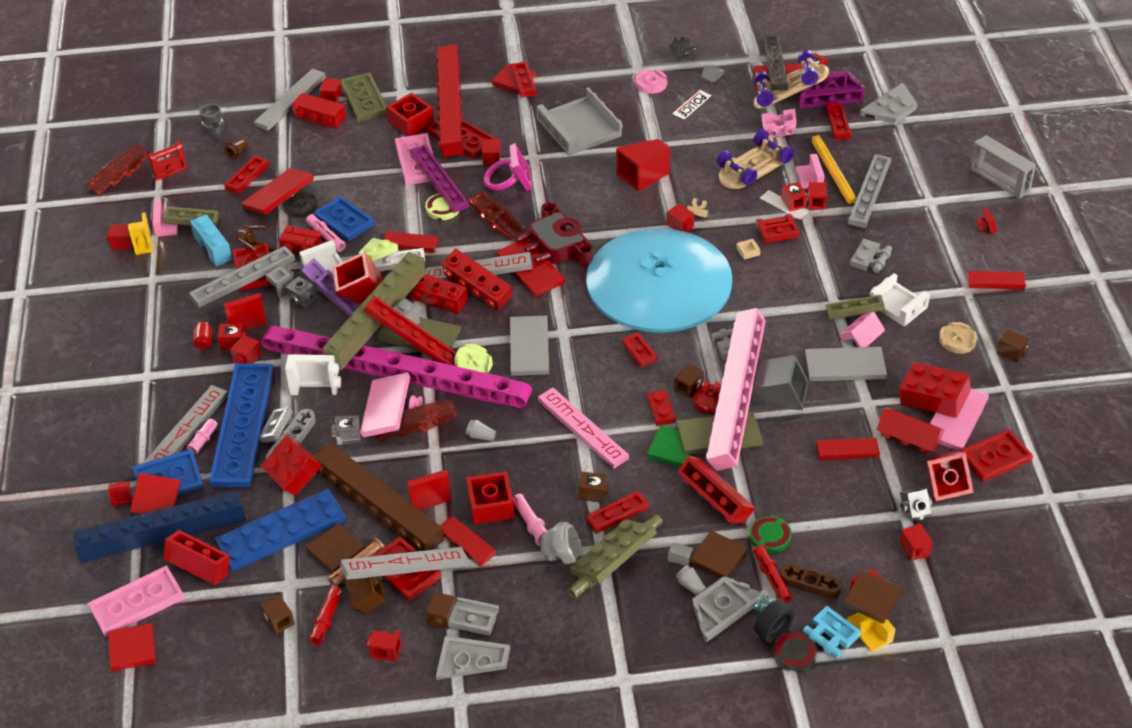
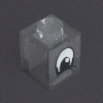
M359 415L335 417V425H332V436L336 437L337 445L361 443Z

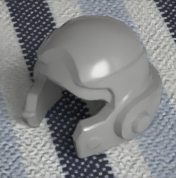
M559 522L541 537V551L546 560L550 562H556L561 558L563 563L571 564L575 563L576 559L583 555L579 536L574 526L568 522Z

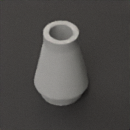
M477 419L475 421L470 420L466 430V435H469L470 438L491 442L494 441L497 431Z
M688 565L683 567L676 575L678 583L696 596L707 589L694 568H690Z

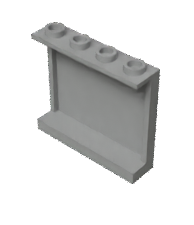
M589 87L586 88V97L550 110H547L543 104L537 106V120L569 156L622 136L623 125L621 120L615 117L613 112L605 106V103Z

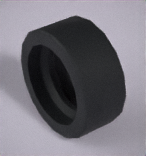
M782 600L772 601L758 615L754 623V631L766 642H775L788 631L794 621L795 612Z

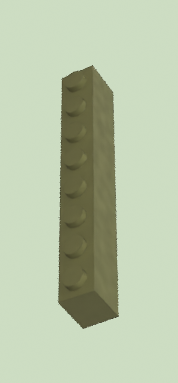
M408 252L323 347L324 355H334L335 362L339 364V370H342L381 326L380 322L363 311L372 297L375 295L393 308L409 294L426 274L424 258Z

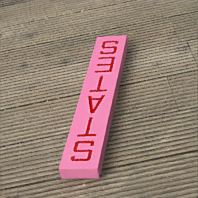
M551 388L538 396V402L613 469L629 460L627 452L556 389Z

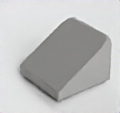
M705 65L701 76L715 82L726 71L714 65Z
M673 543L668 552V561L687 566L689 565L694 548Z

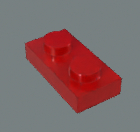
M639 332L622 339V345L641 368L658 361V356Z
M660 390L647 393V400L656 426L676 423V417L667 391Z

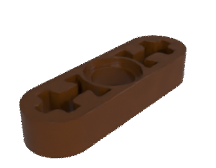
M786 564L781 568L780 576L787 586L829 599L837 598L840 595L841 582L835 577L793 564ZM807 578H812L816 581V583L810 585L807 584L804 580Z

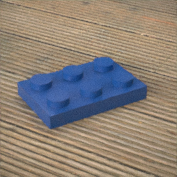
M342 196L337 197L313 212L316 218L325 222L329 229L347 242L375 225L373 218Z
M192 449L133 466L136 480H138L139 473L180 480L178 495L204 487Z

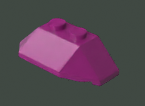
M849 71L829 73L822 82L801 91L798 107L802 109L825 106V104L863 102L865 87Z

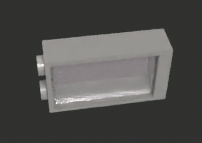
M987 135L975 141L973 155L970 160V170L1018 199L1030 192L1036 167L1035 163Z

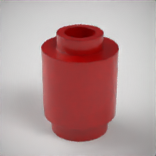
M200 322L194 328L193 345L203 350L212 346L213 329L209 323Z

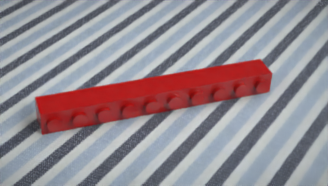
M456 44L438 47V54H436L437 115L439 120L437 121L439 129L438 147L439 151H443L444 157L464 154L460 57Z

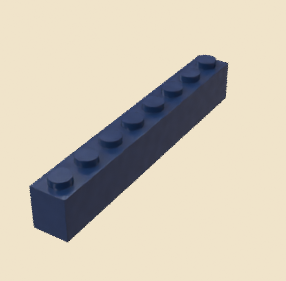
M239 490L74 531L73 538L79 560L83 563L165 542L166 538L178 530L192 535L243 522L246 519Z

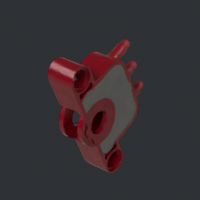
M551 202L542 204L541 218L530 223L528 232L516 237L517 242L530 239L532 244L525 247L526 252L538 249L542 253L534 257L536 263L548 260L551 264H559L574 259L580 266L587 267L593 260V245L581 233L582 226L580 222L576 219L567 218L557 205ZM566 225L572 226L574 229H566Z

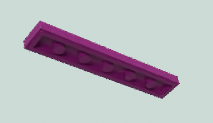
M424 144L410 149L411 156L452 212L455 213L469 208V202L428 147Z

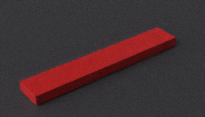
M375 295L372 297L363 310L365 313L436 362L455 366L454 357L457 353Z

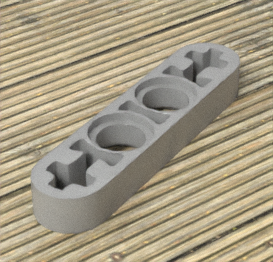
M303 409L298 412L269 450L266 459L286 435L300 443L303 441L316 423L315 414L311 409ZM294 430H301V432L296 435L291 433Z

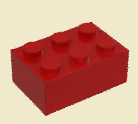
M913 362L899 387L900 405L957 418L971 391L970 374Z

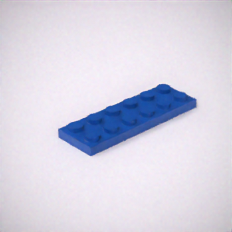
M328 488L215 537V542L219 550L230 555L229 568L232 572L334 527L338 523H343L346 521V516Z

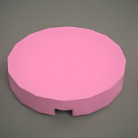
M644 70L636 75L635 85L641 92L649 94L659 93L667 87V76L659 70Z

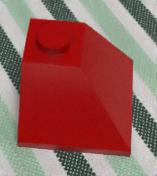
M954 451L945 453L926 461L935 502L974 492L966 452Z

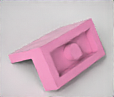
M817 154L810 155L809 165L796 167L800 185L805 191H808L809 182L824 183L825 176Z
M154 200L153 227L156 237L177 235L178 224L163 223L165 210H163L161 200Z
M875 312L862 314L839 335L843 341L853 339L858 347H867L885 329Z

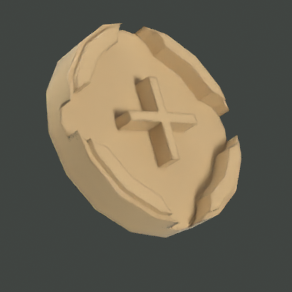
M961 322L949 323L948 326H943L939 332V343L943 348L953 353L964 354L970 352L977 344L978 337L976 331H973L969 325Z

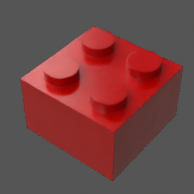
M412 92L386 106L388 123L406 136H412L434 123L433 107Z
M287 435L261 465L283 490L295 496L301 492L322 466L300 442Z
M507 471L466 478L474 525L515 518L514 502Z

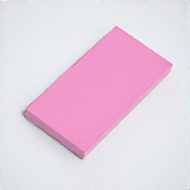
M428 133L395 138V145L406 186L430 182L410 154V149L424 144L433 154Z
M408 372L372 380L360 430L362 437L399 430L410 380Z
M971 389L957 418L935 413L930 424L945 429L939 444L956 451L963 449L988 401L989 395Z
M166 565L87 604L103 635L107 637L109 631L124 629L185 599Z

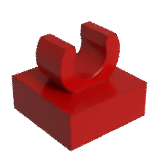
M989 208L983 210V218L976 220L979 231L984 232L989 229L991 234L998 232Z
M120 481L108 486L112 506L132 504L133 496L130 482Z

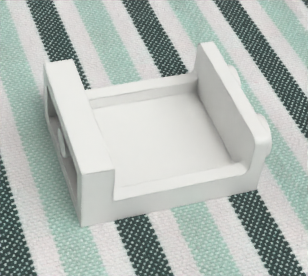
M333 240L299 252L302 267L315 258L326 271L329 269L332 274V267L343 262L336 252Z
M895 273L890 277H886L877 287H873L869 294L870 296L881 295L885 310L880 312L902 326H906L926 310L930 294L925 291L917 296L898 284Z
M288 355L285 371L290 395H298L300 387H331L332 395H337V389L341 388V376H338L339 364L335 362L334 355Z

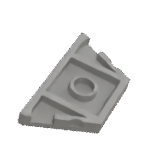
M901 83L862 108L860 116L865 117L866 114L873 115L876 120H884L895 124L917 110L918 104L905 84Z
M724 576L692 599V606L704 641L708 642L767 599L768 592L763 589L761 592L750 589V585L736 582L734 579Z

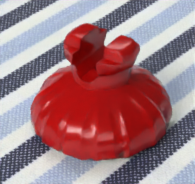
M709 380L703 381L702 386L697 388L693 394L692 401L694 407L702 413L716 414L721 384L715 381V384H708Z

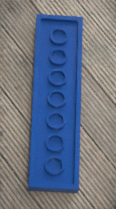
M235 363L210 475V487H251L260 443L259 436L263 428L274 373L273 364Z

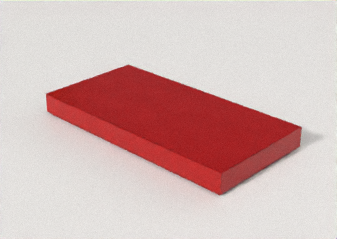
M462 119L464 154L475 160L482 155L483 140L496 138ZM437 121L426 128L427 133L438 138L439 131Z
M289 168L243 201L241 205L243 209L266 215L313 181L314 176L312 173Z
M528 239L516 242L496 251V255L501 257L527 253L525 247L532 243ZM538 249L530 251L532 269L512 272L534 297L565 284L564 276L548 260L537 263L534 261V257L542 254Z

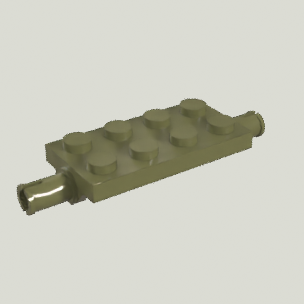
M653 514L644 523L626 519L612 532L608 533L597 545H594L588 553L579 558L569 568L572 575L579 578L572 586L567 588L569 596L577 599L587 588H592L596 583L600 584L657 534L655 529L663 524L661 517Z

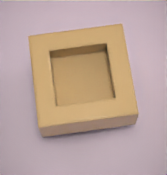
M754 239L736 244V249L743 260L760 255V248Z

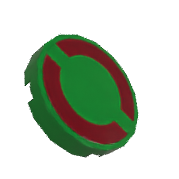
M775 516L761 517L753 522L750 528L752 545L755 548L764 545L768 553H772V551L781 552L791 542V528L781 518Z

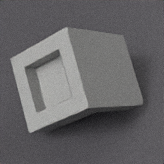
M278 266L265 274L266 280L275 286L277 297L282 298L288 294L286 286L292 282L289 272L283 267Z

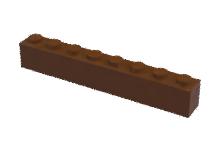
M329 443L313 455L322 464L317 471L319 475L325 476L332 485L338 486L346 496L352 497L360 507H365L373 517H378L387 528H392L396 531L398 536L410 542L415 550H433L444 541L443 527L332 443Z

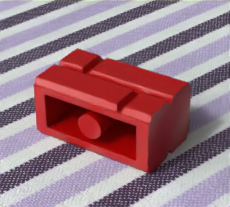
M286 226L279 238L280 247L286 246L291 253L299 254L301 251L322 244L320 231Z

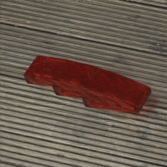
M140 144L132 147L107 164L86 186L100 196L110 184L115 187L124 175L129 178L148 157L147 154L151 152Z
M484 191L469 198V203L495 229L512 241H516V237L520 236V234L528 232L507 207L503 209L495 199L491 200Z
M450 399L405 410L402 413L399 430L377 434V437L382 442L398 433L401 437L418 429L424 433L457 416L454 403Z

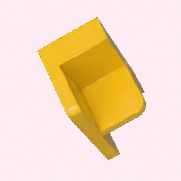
M144 212L142 213V222L128 224L136 255L154 252L152 236L146 213Z
M856 613L847 618L848 622L861 630L859 638L870 652L893 642L895 628L888 619L883 624L861 613Z

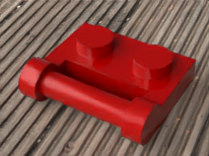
M180 141L156 153L151 152L147 154L156 181L188 168ZM177 151V154L172 155V156H170V157H167V158L162 159V160H160V161L157 162V159L162 158V157H164V156H167V155H169V154L174 153V152Z
M791 214L766 220L756 219V228L760 231L765 243L799 238L800 232Z

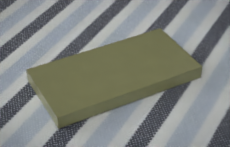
M371 73L340 80L341 88L357 122L387 115V105Z
M419 317L420 323L417 324L452 349L461 332V326ZM384 325L377 336L380 342L417 349Z
M748 412L741 448L763 446V439L754 413ZM715 416L676 421V427L685 454L708 452Z

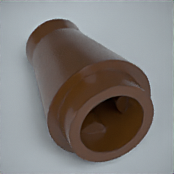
M241 138L227 143L224 148L225 154L229 158H237L248 146V141L245 138Z

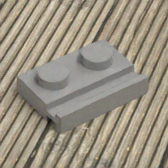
M457 597V602L448 620V627L490 636L497 613H499V606Z

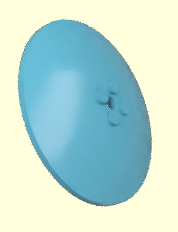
M652 228L626 233L600 248L588 266L586 284L592 302L609 319L639 331L667 333L693 328L715 316L729 299L732 289V272L724 255L705 239L680 230Z

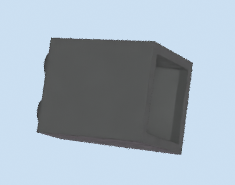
M795 355L757 362L751 393L752 403L803 410L809 381Z

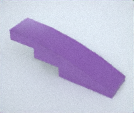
M315 258L300 270L320 292L350 317L360 307L359 304L337 294L334 275L329 269L326 271Z

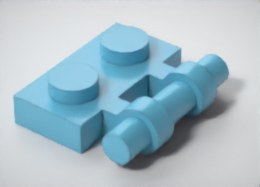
M828 606L813 618L812 624L816 626L814 630L808 625L803 629V633L808 636V640L819 644L824 648V652L828 655L832 654L836 658H839L843 653L842 650L837 648L839 644L847 649L861 636V630ZM825 633L832 639L828 641L821 635Z

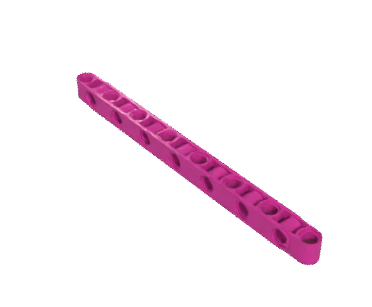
M270 326L262 338L261 344L267 350L286 355H324L323 347L331 338L294 329ZM365 345L361 347L344 367L345 369L380 377H389L408 372L410 384L517 408L525 407L532 393L531 386L521 381Z

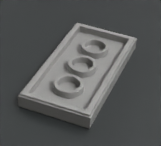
M547 316L510 317L511 376L549 374Z
M881 347L805 349L809 381L886 379L887 377Z

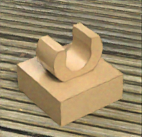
M694 198L692 201L693 206H687V209L692 211L694 215L707 217L708 210L704 209L707 201L703 200L702 205L698 206V199Z

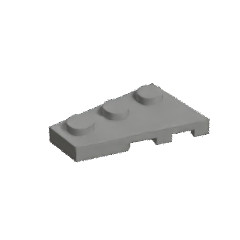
M445 636L436 679L440 680L506 669L511 649L510 645Z

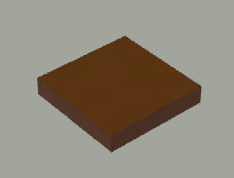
M338 523L306 546L308 553L333 574L341 567V560L352 559L364 550L365 546Z
M711 530L691 556L690 563L719 578L724 576L729 578L747 554L748 548Z
M862 570L845 598L843 606L884 624L903 588Z

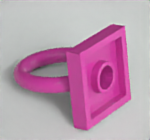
M516 143L509 146L511 159L497 161L487 169L483 177L485 187L492 191L504 190L512 186L518 178L526 191L533 189L529 165ZM509 166L512 176L507 181L500 184H492L490 182L491 175L497 169Z

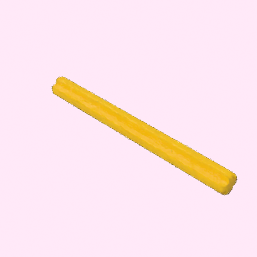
M819 135L813 136L811 142L849 205L855 204L857 198Z

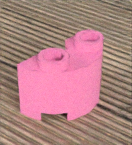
M795 109L783 110L781 115H775L773 112L762 114L763 128L769 132V137H783L794 133L796 127Z

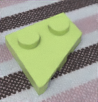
M372 238L360 250L359 254L366 252L372 262L398 251V245L389 240Z

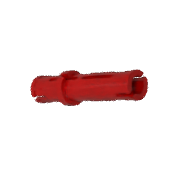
M764 545L757 546L753 550V554L760 564L761 572L765 573L778 599L788 603L792 599V595L776 568L775 560L771 559Z
M338 586L330 587L320 614L313 622L314 627L308 638V641H311L313 645H321L326 631L330 629L331 618L343 593V590H340Z

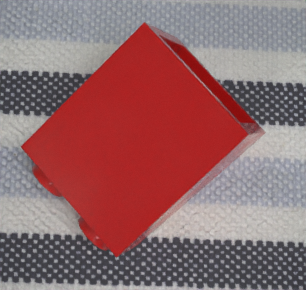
M659 139L616 148V175L637 191L643 190L670 173V147Z
M366 252L332 267L337 294L359 305L384 280L383 275Z

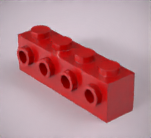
M457 248L441 263L443 273L447 278H453L458 284L466 286L476 298H482L491 308L495 307L497 310H500L513 296L512 287Z
M425 274L405 298L459 314L468 301L466 286Z
M688 456L677 471L684 478V481L694 487L701 497L707 499L714 509L720 511L728 522L744 524L754 511L755 507L702 459Z

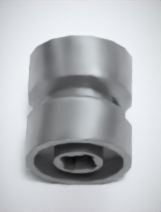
M217 104L202 106L199 113L204 133L208 135L221 133L225 126L220 106Z

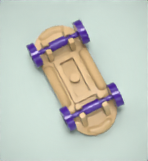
M804 50L798 55V62L802 69L791 72L771 84L770 75L767 72H758L754 76V84L758 88V93L753 105L758 110L765 109L795 93L818 84L827 78L829 69L823 64L815 63V56L812 51Z
M760 129L753 139V142L757 145L756 148L751 149L736 159L732 158V153L727 150L722 151L718 155L716 163L722 168L719 172L720 183L728 189H740L749 186L755 180L775 168L788 163L794 156V149L789 146L785 147L783 144L778 145L774 143L773 138L769 137V132L765 129Z

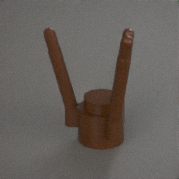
M245 225L244 228H240L237 231V242L256 252L257 249L250 243L256 245L264 243L255 240V234L251 230L266 229V226ZM268 245L269 250H277L276 248Z

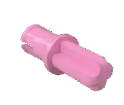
M208 419L201 430L196 431L195 437L187 445V449H192L193 453L197 454L201 447L210 440L209 437L217 428L218 423L213 419Z

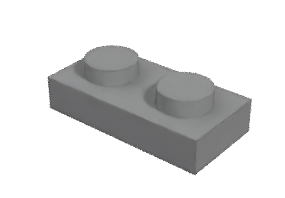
M289 407L273 410L259 436L262 443L275 442L279 439L293 413Z

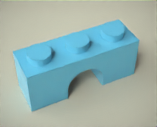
M207 215L190 221L194 238L201 247L206 246L208 256L216 267L232 260L229 243Z

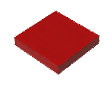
M507 63L493 78L492 85L520 94L511 64ZM530 70L532 78L534 79L536 77V72Z
M260 293L223 304L228 324L243 323L244 331L267 323Z
M447 470L407 481L410 503L419 510L452 501Z
M139 473L130 514L141 515L175 506L180 480Z
M152 623L108 632L110 668L112 672L156 663L154 627Z

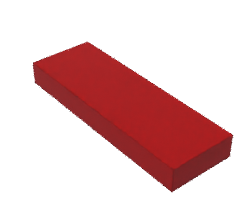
M527 62L512 63L511 69L520 96L537 95Z
M842 103L825 104V111L834 140L851 139L852 134Z
M254 156L224 184L225 189L239 195L269 166V161Z
M387 231L384 240L396 243L398 249L412 250L423 248L424 252L435 253L439 237Z
M968 271L967 273L969 288L1025 289L1026 287L1024 272Z
M877 438L817 440L816 442L819 460L879 458L880 455Z
M636 491L586 515L585 520L592 530L598 534L649 509V504L640 492Z
M450 517L440 525L443 527V536L454 546L462 547L465 554L480 567L496 555L494 548L455 517Z

